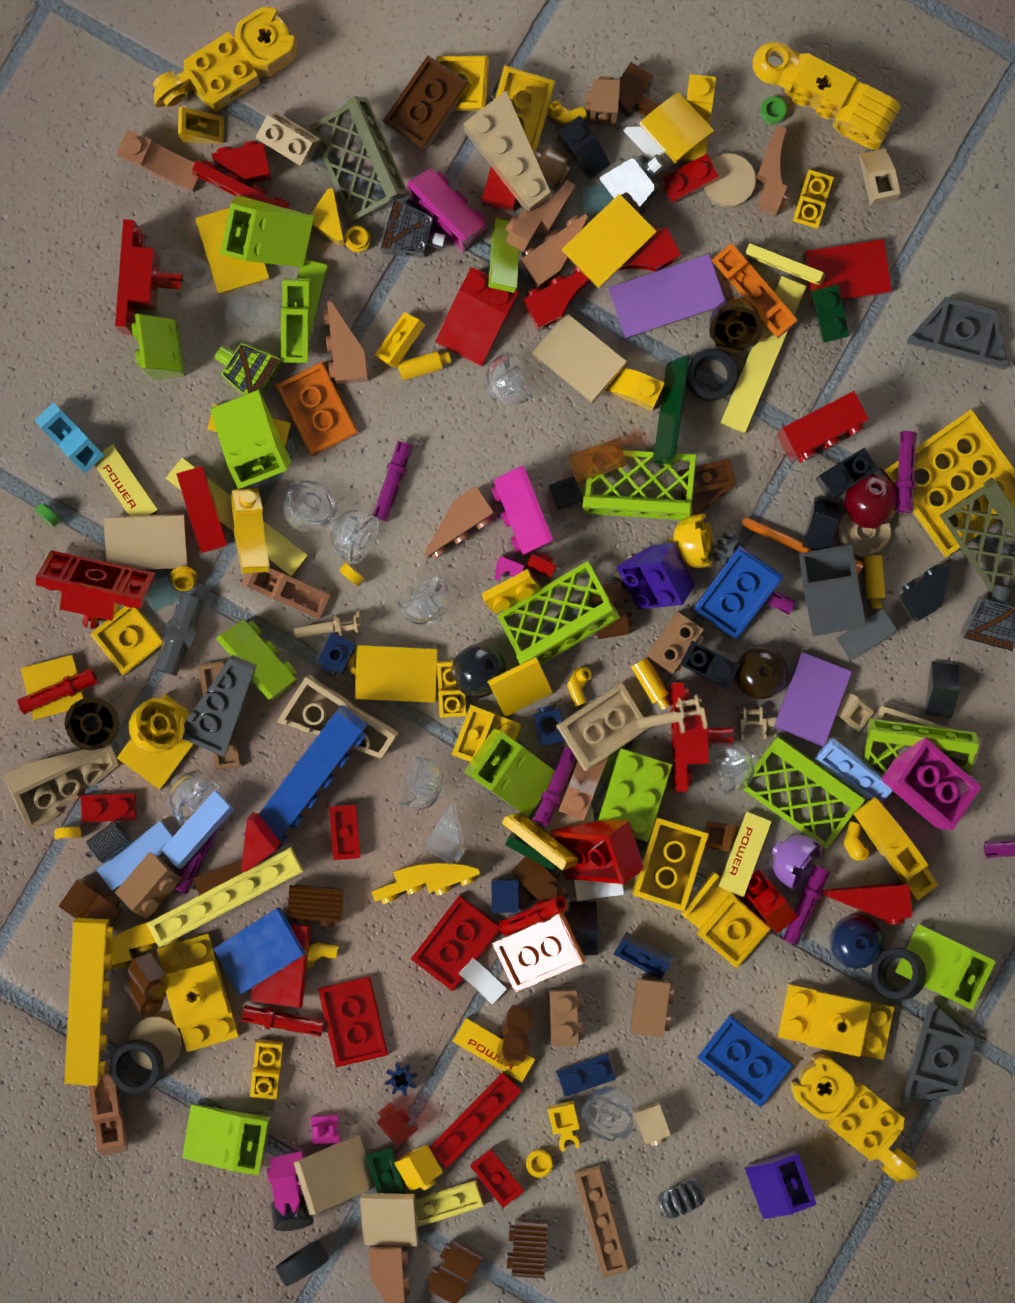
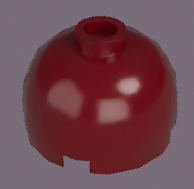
M872 474L860 480L846 492L844 509L851 516V520L863 528H880L881 525L891 522L896 514L898 493L895 486L886 477Z

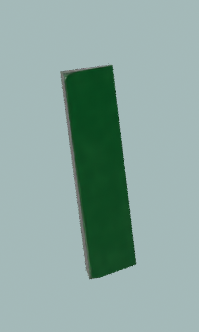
M688 356L670 361L666 365L653 462L672 465L676 457L689 365Z

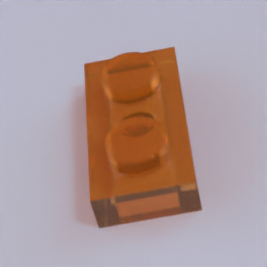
M619 438L568 455L576 482L627 466Z

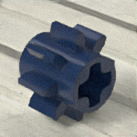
M396 1062V1069L394 1071L387 1069L386 1072L391 1076V1079L386 1080L385 1085L392 1084L394 1087L392 1094H395L397 1090H402L404 1096H406L409 1086L416 1088L417 1085L411 1080L418 1076V1072H410V1063L406 1067H401L400 1063ZM403 1072L406 1074L408 1083L402 1082L401 1085L397 1084V1077L394 1075L400 1076Z

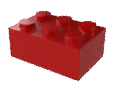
M852 391L782 427L776 435L789 460L793 462L798 459L799 463H802L814 457L817 449L822 448L823 451H826L837 445L841 441L840 437L845 435L849 439L865 429L864 424L869 418L855 391Z

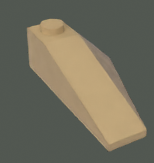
M109 744L103 749L93 751L80 750L27 763L4 774L3 778L27 829L30 831L60 814L59 809L69 801L75 802L80 798L78 794L89 785L94 786L119 764L112 746Z

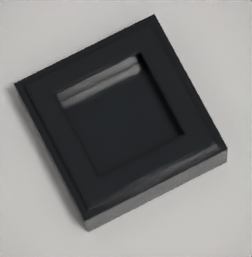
M575 476L549 485L558 510L583 502Z

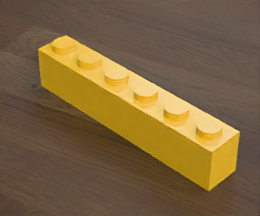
M76 918L73 922L64 1084L97 1086L101 1078H105L106 1061H102V1051L107 1050L108 1035H103L104 1024H108L109 1008H105V997L110 996L111 982L106 981L107 970L111 971L112 954H108V944H112L114 928L109 927V919Z

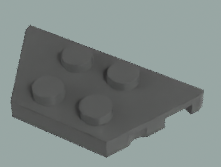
M945 297L906 342L907 344L1006 370L1008 367L1003 350L1002 333L999 331L997 311Z
M930 1001L928 1002L901 1097L902 1103L934 1099L944 1095L961 1094L976 1042L938 1008L935 1003Z

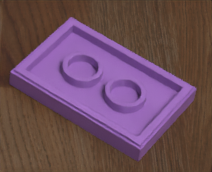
M801 652L773 727L820 746H825L852 671Z

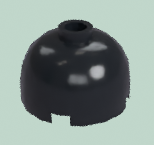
M486 644L470 645L460 651L453 660L451 673L455 678L458 690L466 696L476 699L493 694L488 681L507 672L505 660L500 652Z

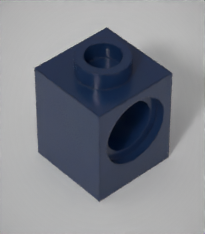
M554 705L538 708L539 713L534 714V720L540 746L565 741L558 728L552 733H547L541 726L542 721L547 717L554 718L557 724L562 722L560 709L554 710Z

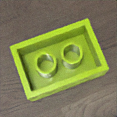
M620 748L597 821L608 819L629 821L634 838L648 842L672 764Z

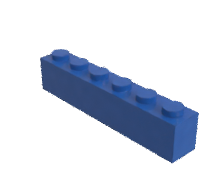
M343 705L334 713L259 812L260 817L280 840L281 844L277 848L278 850L288 838L284 834L289 827L295 829L304 816L300 814L303 808L306 806L310 809L319 798L316 794L319 787L326 788L335 777L331 773L336 765L342 768L351 756L347 753L352 745L357 748L366 736L362 731L368 724Z

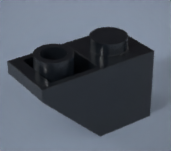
M864 447L820 474L815 480L827 499L831 501L860 480L877 472L878 468Z
M936 564L924 572L926 578L917 583L913 579L901 587L904 592L899 594L898 597L915 622L922 620L942 607L950 570L947 565L939 568Z
M692 640L679 664L700 677L728 689L740 666Z

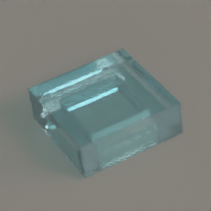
M604 185L581 188L584 214H598L610 203L609 191Z
M168 576L155 581L147 595L154 612L178 602L177 595Z

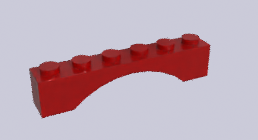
M659 227L654 228L657 231L656 234L618 271L636 269L657 272L679 261L681 254L667 227L661 230ZM578 267L573 270L574 274L566 278L564 275H561L550 281L551 286L543 290L537 287L526 294L527 298L524 299V306L538 332L559 322L574 297L586 285L591 283V280Z

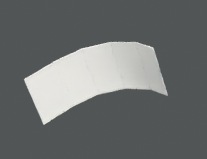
M574 880L577 901L624 895L623 884Z
M474 958L458 973L492 1005L507 990Z

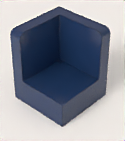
M491 879L493 913H519L518 879Z

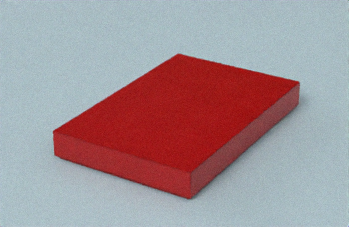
M884 239L804 252L806 266L824 272L825 275L824 281L820 286L809 282L810 290L838 284L841 300L889 294L892 292Z
M459 894L411 957V960L451 991H454L463 979L458 973L473 958L476 961L500 931L499 924Z
M290 924L306 955L252 988L250 1001L298 1008L303 1007L311 926Z
M371 976L318 988L336 1068L388 1056Z

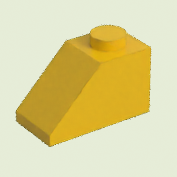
M624 368L605 391L653 411L664 382L639 371Z

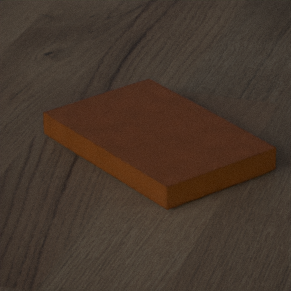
M427 55L383 119V122L426 151L471 84Z

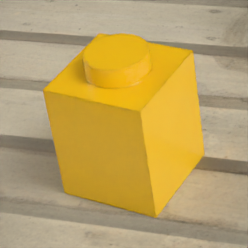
M427 1144L410 1151L394 1163L410 1191L418 1188L424 1191L436 1184L435 1178L443 1173Z

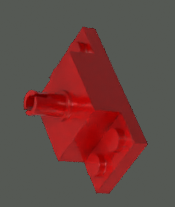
M123 219L115 327L123 335L133 336L132 323L136 322L135 314H139L135 310L157 311L158 288L182 290L183 274L160 272L161 258L154 248L145 247V234H142L141 228H139L134 220Z
M50 550L36 575L35 586L44 587L51 591H61L60 610L83 614L82 625L87 628L88 622L91 621L90 629H95L99 627V618L113 621L121 604L128 608L136 607L141 609L154 583L155 573Z
M684 682L670 684L671 712H680V708L676 707L678 698L681 701L689 700V688H684ZM683 707L684 713H686V712H691V711H696V710H697V709L685 710V707ZM704 709L707 721V709ZM698 714L683 718L685 733L681 734L679 722L671 723L674 791H688V786H692V769H687V764L709 763V744H733V737H722V734H733L732 727L704 729L701 715Z

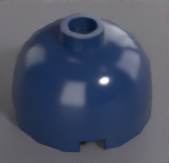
M850 915L839 920L829 938L830 950L835 959L844 966L853 969L866 968L875 963L884 947L883 933L879 926L870 918L861 915Z

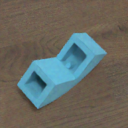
M54 402L34 420L84 473L104 456L99 448Z

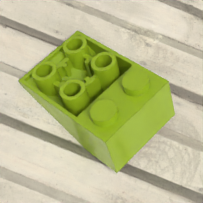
M237 195L230 203L220 254L250 262L304 267L315 216Z
M135 314L136 322L132 323V332L134 339H137L139 343V349L135 350L137 365L141 366V370H144L145 374H148L152 380L184 377L178 323L174 319Z
M259 389L210 408L227 466L238 489L288 470L292 461Z
M494 728L463 773L523 815L529 817L541 800L542 793L546 792L555 771L502 731Z
M917 924L906 946L907 950H911L919 955L925 964L927 974L924 987L971 1010L974 1009L996 961L920 924ZM901 958L895 972L912 980L911 964L904 958Z
M191 1104L182 1158L229 1171L259 1176L263 1168L271 1117Z

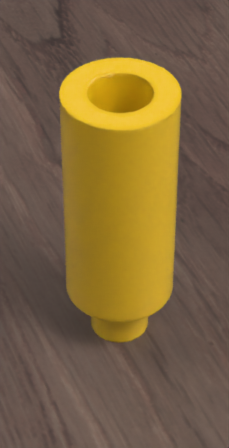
M438 351L399 362L398 369L402 381L442 370V365L450 363L451 359L449 352L439 355Z
M882 555L864 556L866 599H871V609L882 608V598H886Z
M648 657L633 665L631 668L651 702H657L661 710L670 706L671 704L666 697L669 692Z

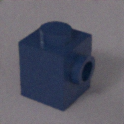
M331 632L317 662L323 664L322 670L336 676L337 672L344 674L357 644Z

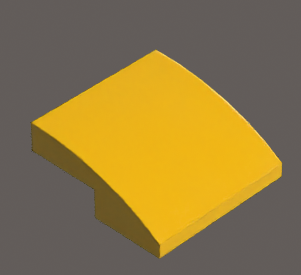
M679 92L671 96L640 121V126L675 164L714 133L713 128Z
M536 657L488 681L505 717L553 694Z
M470 705L451 755L471 762L494 728L502 731L517 742L523 725Z

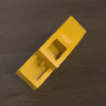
M872 797L853 812L879 853L886 857L900 880L910 886V894L914 900L919 901L938 886V883L928 870V864L921 853L876 797Z
M449 862L408 866L393 872L396 882L373 890L372 895L375 902L381 900L382 904H386L398 899L396 894L407 891L409 895L423 890L422 884L426 883L429 893L435 891L436 895L451 891L450 885L461 882V885L464 886L477 881L476 875H479L480 871L477 867Z
M149 922L137 925L113 937L112 944H108V954H112L114 970L130 966L129 961L135 958L133 948H136L137 953L153 949L152 943H156L147 925ZM176 938L175 940H173V941H171V942H169V943H167V944H165V945H169V944H173V943L179 942V939Z

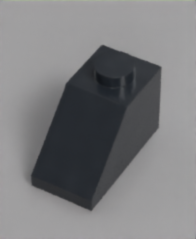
M580 115L558 131L559 141L588 180H591L611 165L596 136Z

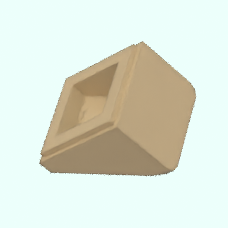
M847 693L839 705L836 716L854 730L860 732L875 711L859 697Z

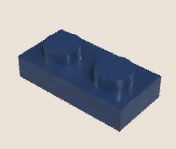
M628 932L624 934L613 954L660 980L674 958Z
M607 1053L556 1070L565 1097L616 1080Z

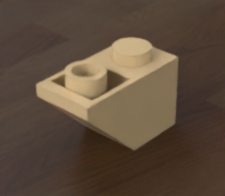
M886 149L859 154L870 206L896 201L901 193L895 167Z

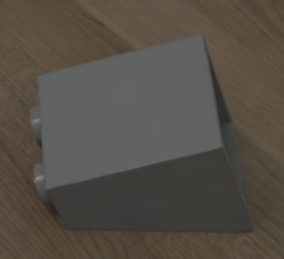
M852 544L799 553L803 589L813 636L866 627Z

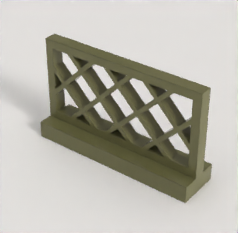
M359 96L350 98L346 101V105L309 126L311 133L321 139L318 149L350 223L360 220L395 199H402L409 195L368 98ZM350 111L353 118L350 129L340 126L343 114ZM326 124L333 127L329 141L323 139L319 128ZM339 129L349 133L345 147L335 144ZM355 135L361 137L363 141L361 153L351 150ZM334 148L344 151L340 165L332 161L331 155ZM349 153L359 157L355 171L345 168ZM365 159L371 161L374 167L371 177L361 174ZM344 172L354 175L350 189L345 188L342 184ZM360 178L370 181L366 196L356 192ZM375 184L382 186L386 197L379 201L372 198ZM354 196L364 199L362 210L356 214L352 207Z
M991 477L983 483L984 486L939 516L990 592L993 594L996 576L1010 578L1008 587L1011 588L1010 594L1015 592V555L1001 552L1004 539L1015 541V509L998 483ZM984 494L989 501L987 512L972 510L974 500ZM992 507L994 508L997 514L991 513ZM956 512L967 513L964 528L953 526L948 518ZM971 514L985 517L982 531L968 528ZM990 518L1002 520L1001 534L987 532ZM1007 529L1012 536L1005 535ZM957 531L963 532L962 537L959 536ZM967 533L981 535L978 549L969 548L965 545ZM986 536L1000 538L997 552L983 550ZM971 552L977 553L976 559L973 557ZM982 554L996 556L993 570L980 567ZM1000 557L1014 560L1011 573L997 571ZM986 574H991L990 580L988 579Z

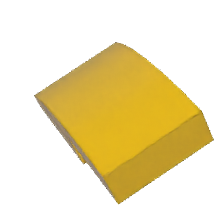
M808 169L793 217L794 222L818 229L834 177Z
M453 660L437 661L440 718L466 716V696L456 687L457 683L451 673Z
M256 1040L250 1097L277 1100L284 1041Z

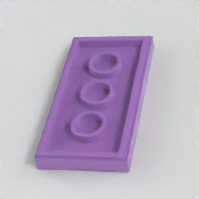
M709 254L608 288L625 339L714 310L721 302L725 301Z

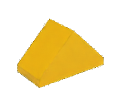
M183 106L179 107L178 135L183 143L222 144L224 141V117Z
M333 188L327 189L310 214L315 216L312 228L337 245L343 246L345 242Z

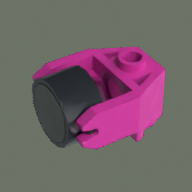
M302 1151L270 1158V1168H267L269 1183L272 1184L274 1201L270 1207L273 1227L277 1231L299 1230L314 1223L313 1215L309 1214L294 1166V1162L305 1158Z

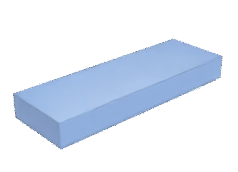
M833 737L815 756V760L867 800L876 797L882 803L892 792L881 781L882 774Z
M214 790L163 847V853L177 868L182 869L234 811V808L219 792Z
M159 821L96 870L109 888L114 891L122 885L149 852L160 856L163 853V847L171 840L173 835L164 823Z

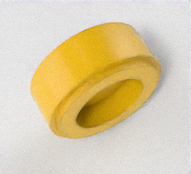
M345 562L340 567V572L356 586H360L365 581V577L349 563Z
M56 828L54 830L55 840L81 839V828Z
M536 1149L527 1156L526 1167L532 1176L538 1178L545 1177L553 1168V1160L547 1151Z

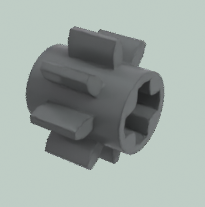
M723 532V538H715L712 543V554L716 557L715 561L725 565L739 545L745 549L744 543L740 541L741 536H737L735 533Z

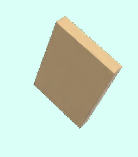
M568 313L562 317L532 352L538 360L592 404L627 365L626 360Z
M185 514L103 518L106 561L108 563L140 570L188 567Z
M622 682L556 725L584 771L589 770L648 729L638 730L636 719L644 718Z
M360 1135L348 1138L294 1162L310 1215L318 1214L375 1187Z

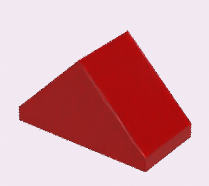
M252 812L246 819L242 872L249 871L273 853L281 844L280 840L260 815Z

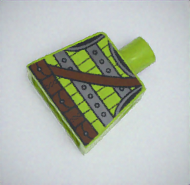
M243 343L238 346L235 352L222 345L214 358L226 366L221 374L223 378L242 395L259 389L263 396L283 365L279 358Z

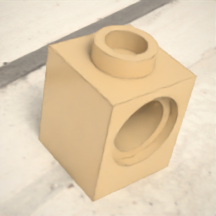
M659 1101L633 1110L645 1145L651 1143L652 1146L662 1144L667 1141L666 1137L671 1136Z

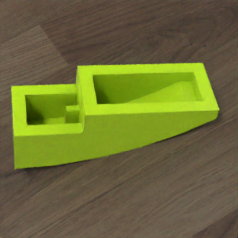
M284 277L282 280L281 362L308 363L311 278Z

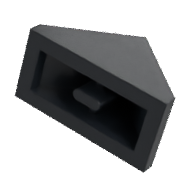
M817 497L814 498L802 544L803 548L816 551L831 547L840 520L841 504Z
M931 662L924 715L952 718L960 692L958 665Z
M597 901L570 902V928L582 954L598 955Z

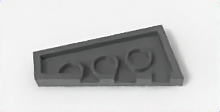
M232 655L185 721V731L182 739L225 757L234 736L257 665Z

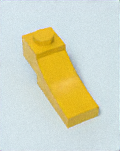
M690 74L686 100L710 125L716 77ZM708 138L696 149H692L681 161L692 162L705 155Z
M259 488L232 490L231 509L242 574L269 572V560L263 525V508Z

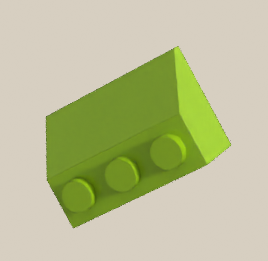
M242 619L220 634L216 639L230 656L235 655L257 665L252 681L268 700L275 701L298 681L294 676L297 671L288 661L283 663L278 658L277 654L280 651L270 640L265 643L259 636L262 630L253 620L248 623L245 619Z

